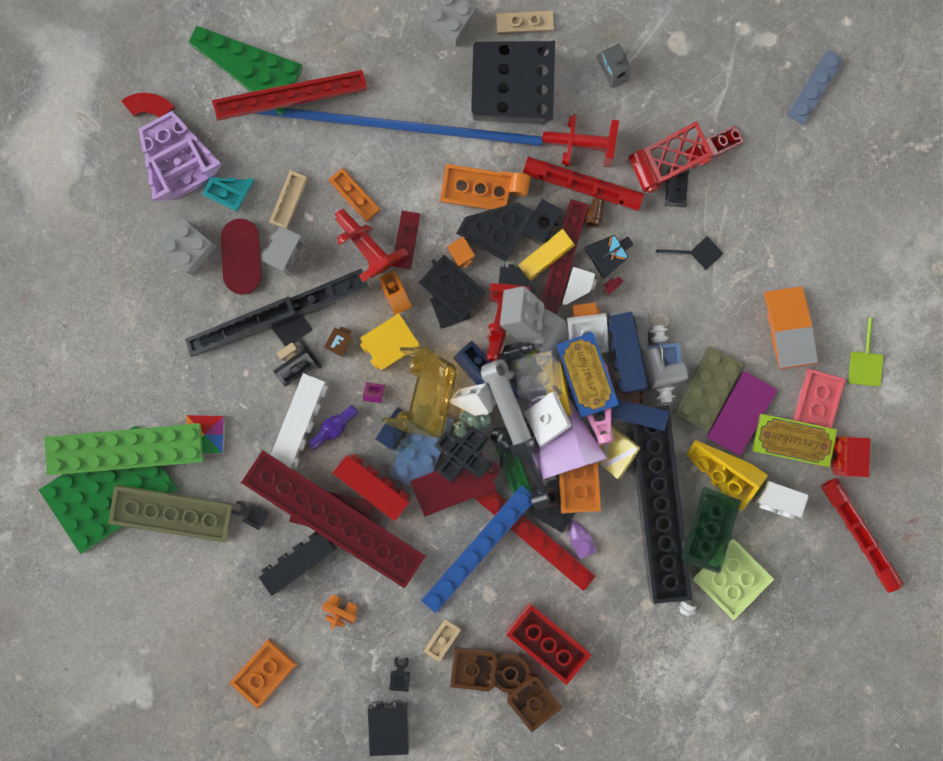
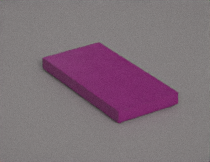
M743 371L706 438L741 456L758 426L760 414H765L778 390Z

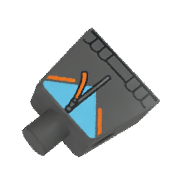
M620 44L607 48L597 55L611 89L629 81L631 67Z

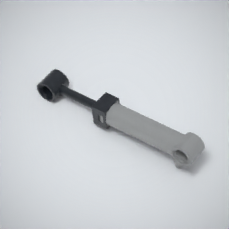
M503 360L483 365L481 375L483 380L489 383L513 443L510 449L514 459L525 457L538 491L532 494L533 506L537 510L557 506L559 502L558 493L552 487L545 488L532 453L540 449L536 437H531L510 385L509 380L514 377V372H509L508 366Z

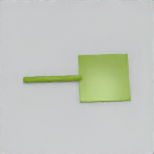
M872 317L868 319L866 352L851 351L848 384L881 387L883 354L870 353Z

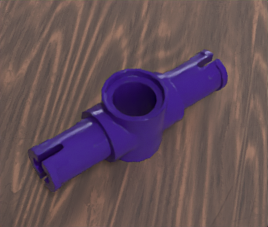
M350 405L340 415L333 414L321 424L320 431L308 441L309 445L316 450L325 441L337 438L346 430L347 423L359 413L353 405Z

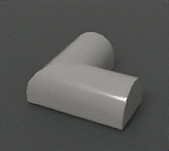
M658 348L642 352L649 391L687 381L688 373L683 362L663 366Z

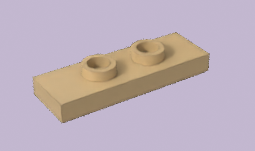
M553 11L496 14L497 35L554 31Z
M289 170L269 221L270 224L289 229L308 176Z

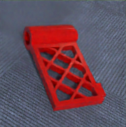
M695 121L657 143L632 153L628 160L643 192L651 194L659 189L661 183L697 164L703 166L711 162V157L714 155L698 122ZM696 128L698 132L696 140L686 139L688 131ZM673 139L681 140L678 150L669 148L670 142ZM685 141L694 144L691 154L681 152ZM697 145L705 147L707 154L701 157L695 156L694 153ZM657 148L664 149L660 160L653 158L651 151ZM667 151L677 153L673 163L664 161ZM680 154L689 157L687 164L684 166L676 165ZM662 164L672 166L670 173L662 177L660 173Z

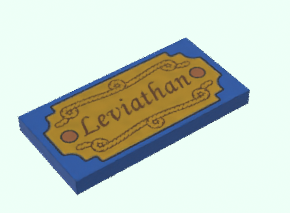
M593 332L556 344L581 418L619 406Z

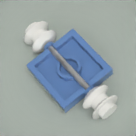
M664 325L652 326L653 330H649V332L653 333V338L650 341L656 343V345L648 346V350L653 348L659 349L663 366L682 362L680 343L664 344L669 339L668 336H665V331L668 328H664ZM668 385L657 388L656 391L660 392V396L657 399H661V402L672 401V397H676L671 393L675 387Z

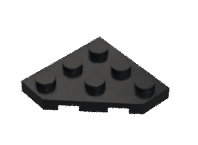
M516 202L466 216L456 234L506 262L534 211Z

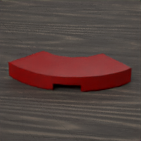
M136 93L121 100L134 117L149 113L160 118L176 109L168 100L153 93Z

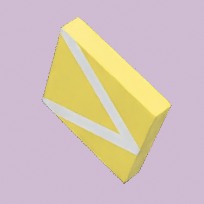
M611 424V433L614 441L599 445L608 459L598 463L614 477L620 479L640 447Z

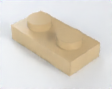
M445 618L423 652L440 662L461 631V628Z

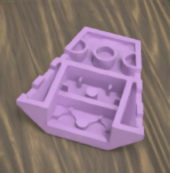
M172 111L138 129L142 150L145 154V165L148 169V180L152 189L153 201L175 200L207 184L222 165Z
M570 398L572 415L567 417L571 427L545 446H539L540 449L532 453L542 481L555 475L608 459L578 414L579 412ZM540 400L529 403V409ZM531 429V437H532V436H535V435H534V433H533V431H532V429Z

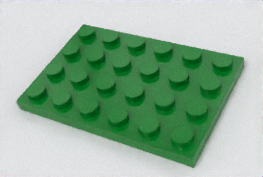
M134 426V427H132L131 429H139V428H138V426ZM164 466L62 474L39 489V492L79 553L82 554L123 527L108 524L114 486L116 484L166 493H174L179 489Z

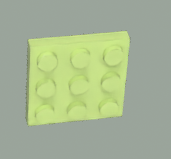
M732 537L691 578L732 620H735L774 580Z

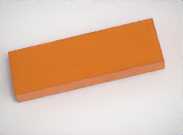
M343 168L328 180L366 223L381 211Z

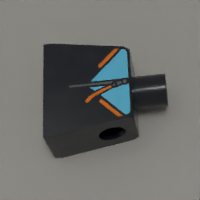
M615 235L587 245L584 250L602 279H605L629 258L625 251L633 247V243L628 236L619 241Z

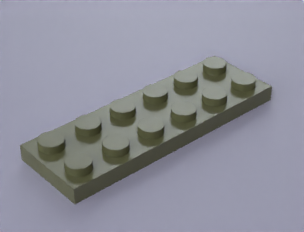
M116 484L114 486L108 524L226 543L233 504Z

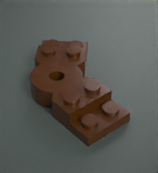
M475 647L474 649L454 648L451 688L489 692L496 686L499 690L507 693V702L531 733L562 709V706L551 694L537 674L530 673L527 661L520 654L504 652L497 655L492 649ZM507 669H514L516 671L515 675L512 677L506 676L505 671Z

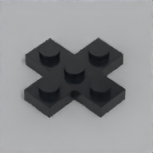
M474 426L470 428L461 441L445 431L434 445L437 450L447 456L446 460L437 470V473L452 484H454L465 469L478 479H481L492 465L489 460L478 453L488 441V436Z

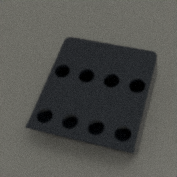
M555 40L475 42L473 44L471 98L473 120L544 125L553 120ZM543 66H546L548 73L542 76ZM542 85H545L547 92L542 95ZM542 104L547 107V111L544 114H541Z

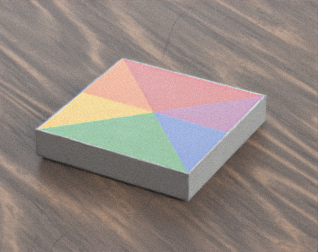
M186 415V425L201 423L203 453L224 454L226 416Z

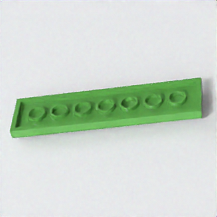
M201 423L44 437L47 476L204 462Z

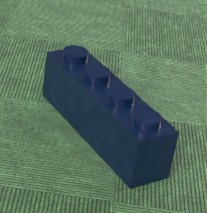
M633 312L609 316L610 322L607 323L609 334L613 336V341L610 343L612 352H616L617 356L614 364L616 371H620L621 378L618 379L620 390H623L625 394L649 390Z
M471 340L453 359L476 385L484 384L486 382L482 378L481 368L483 365L491 363V361L486 360L487 356ZM510 382L516 400L519 403L524 397Z

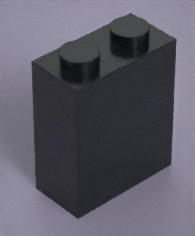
M394 700L392 703L384 704V701H374L372 704H369V756L409 755L408 702L403 703V700Z

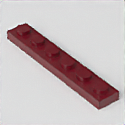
M570 199L562 229L567 233L575 246L551 264L541 302L544 303V308L554 314H558L589 205Z

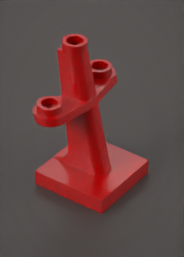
M577 114L569 115L567 127H571L570 133L543 131L542 142L568 147L567 153H563L562 164H565V167H569L571 149L575 147L603 151L605 153L603 167L611 168L619 120H611L608 136L574 134Z
M344 208L334 214L336 216L335 220L345 231L337 237V243L342 245L352 240L369 263V268L359 275L363 282L369 278L376 277L378 274H383L408 255L405 248L387 255L368 235L373 230L371 226L367 224L360 226Z
M491 283L489 301L497 302L498 307L494 323H490L488 326L490 333L487 335L489 343L487 361L494 362L498 360L507 333L500 326L504 290L522 286Z

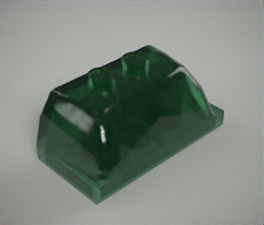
M703 487L681 560L719 574L723 566L741 500Z

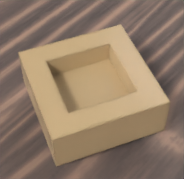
M291 343L276 354L280 360L288 361L297 355L296 352L299 349L294 343Z

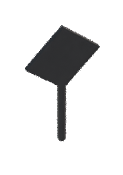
M708 236L691 251L663 249L655 251L656 253L691 254L705 270L723 254Z

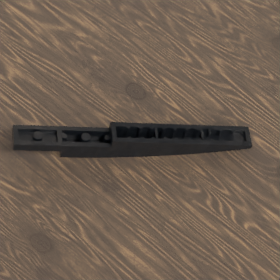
M358 269L296 296L285 297L188 337L185 341L190 356L194 357L278 327L336 304V301L365 290L369 288L367 280L363 282L359 277L364 271Z

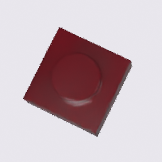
M619 276L615 280L611 277L604 284L606 289L603 293L609 297L624 281Z

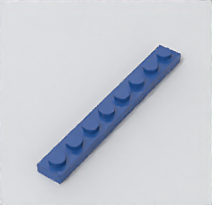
M523 485L516 490L422 598L421 601L434 613L442 607L532 504L533 493Z

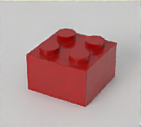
M836 437L833 448L834 460L831 461L833 475L869 477L870 438Z

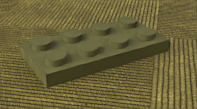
M709 346L687 386L674 415L709 432L743 364Z

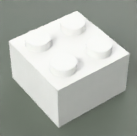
M764 481L758 489L754 502L759 503V508L774 513L778 510L777 514L794 519L795 516L802 517L809 495Z

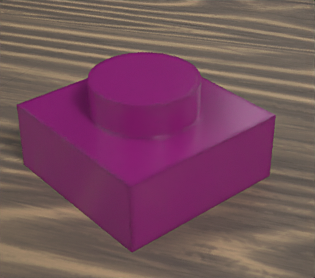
M366 382L363 401L382 404L385 385Z

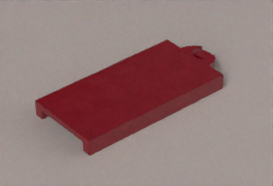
M489 460L492 463L493 473L488 469L481 479H478L465 469L454 484L439 475L437 470L410 480L424 517L496 489L493 479L499 473L498 465L494 461Z

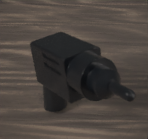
M517 342L505 345L499 360L507 363L525 358L526 354L532 353L536 347H540L542 344L535 345L530 342Z

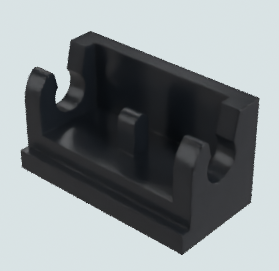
M669 166L667 174L670 173L672 166ZM689 169L667 180L665 206L686 207Z

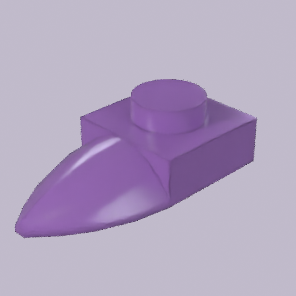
M570 520L569 537L579 559L596 552L597 550L586 529L580 523Z

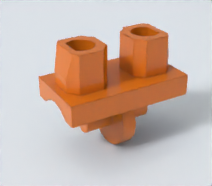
M334 594L322 606L323 611L335 616L327 615L325 619L332 623L330 629L333 630L335 625L343 628L345 622L338 620L339 618L353 625L358 606L348 602L344 611L338 608L341 598Z

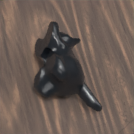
M523 417L524 420H525V423H526V425H527V428H528V430H529V426H528L529 423H528V421H527V418H526V417ZM496 427L492 430L490 439L502 451L500 467L504 468L509 451L511 450L510 446L513 443L506 427Z

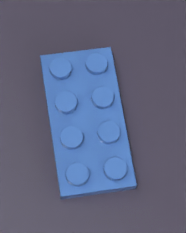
M418 406L390 477L411 485L410 480L434 471L441 454L434 445L445 431L450 432L454 420Z

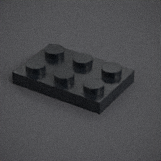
M445 254L418 283L460 321L467 316L487 293Z

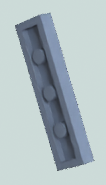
M829 50L825 52L788 111V117L801 125L805 123L844 59Z

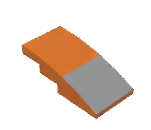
M803 286L766 291L764 299L771 329L770 338L779 370L817 364L818 358L814 333Z

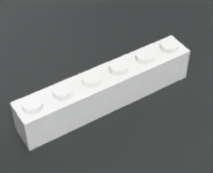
M304 373L271 453L272 456L292 469H296L300 459L297 457L299 452L303 451L306 446V434L311 433L314 426L312 419L314 415H318L321 408L319 404L320 399L325 397L328 390L327 382Z

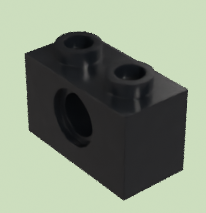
M541 199L522 235L542 246L544 241L547 242L553 235L550 232L554 225L558 226L562 219L560 213L562 210ZM545 219L548 221L549 226L542 228L539 226L538 221Z

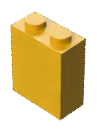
M399 313L360 338L362 341L360 344L361 348L365 353H370L373 358L370 360L376 370L380 368L381 371H384L421 347Z

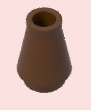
M592 199V203L585 216V224L587 226L599 228L603 223L604 201L602 199Z

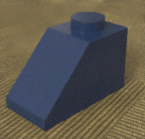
M397 407L375 440L392 450L414 417Z

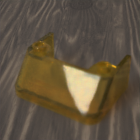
M401 347L400 351L411 357L409 368L411 373L417 377L409 412H400L397 418H383L382 421L401 431L430 438H440L443 435L450 407L449 400L452 398L457 369L455 365L425 347Z

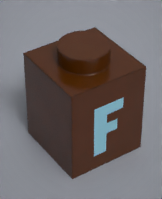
M342 326L340 329L335 327L324 348L344 357L354 337L350 335L351 331Z

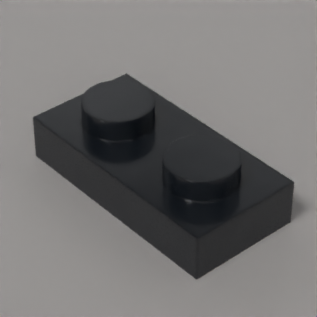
M304 349L273 370V372L284 387L301 377L303 373H307L317 365Z

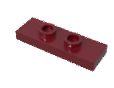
M401 211L395 251L405 248L408 255L392 267L406 270H411L420 213Z

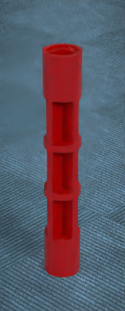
M529 156L523 170V174H527L532 178L541 179L542 181L591 197L600 198L616 205L619 204L622 207L639 211L644 197L642 192Z
M833 478L821 486L822 491L831 505L838 511L846 524V529L852 533L860 546V551L866 555L875 570L874 573L885 590L891 593L900 589L904 585V581L893 564L886 558L879 547V542L874 539L864 523L865 520L863 517H860L851 503L850 497L839 479Z

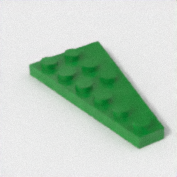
M199 26L195 27L189 40L190 46L207 59L213 61L217 67L227 72L231 78L249 92L297 83L303 69V65ZM286 107L274 110L282 117Z

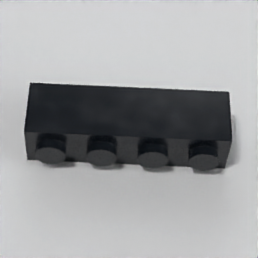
M315 531L308 536L310 541L305 544L303 542L293 547V553L289 556L287 553L283 554L277 559L278 564L273 567L271 564L261 570L263 574L258 578L270 595L273 596L336 551L337 547L335 544Z

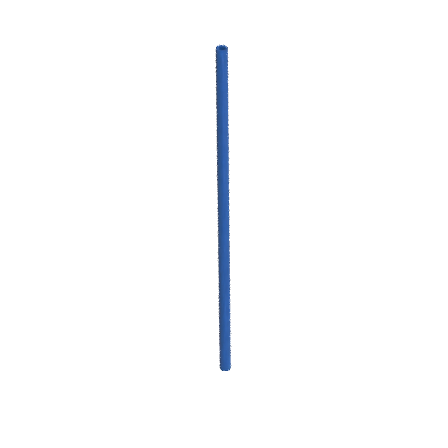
M285 108L282 117L517 144L541 146L542 136L292 108ZM275 110L254 113L281 117Z

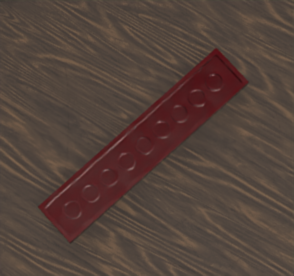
M264 450L261 451L241 481V484L404 589L426 557L425 554Z

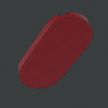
M234 219L228 222L221 232L223 281L230 291L239 295H247L255 291L262 280L260 234L255 225L249 220Z

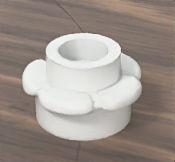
M687 600L678 603L679 611L682 614L690 616L696 613L695 609L697 606L692 601Z

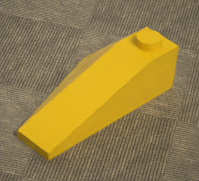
M697 440L694 441L686 454L701 472H705L710 477L712 485H717L723 492L722 496L725 500L741 511L744 510L768 476L751 463Z

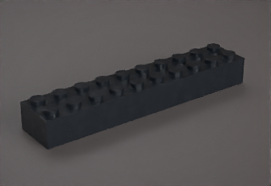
M669 405L652 407L670 412ZM669 414L665 431L629 422L631 440L640 447L633 461L650 601L653 604L692 600L671 415Z

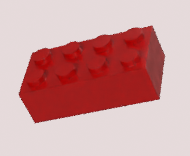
M347 454L332 474L393 521H396L411 501L408 498L410 495L403 489L397 490L393 486L395 483L389 478L379 476V471L372 465L366 466L362 463L364 459L358 454Z
M530 601L505 631L507 637L565 685L569 684L591 656L590 651Z

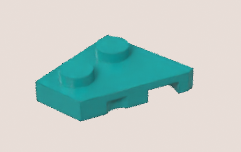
M211 177L202 195L238 212L254 183V179Z

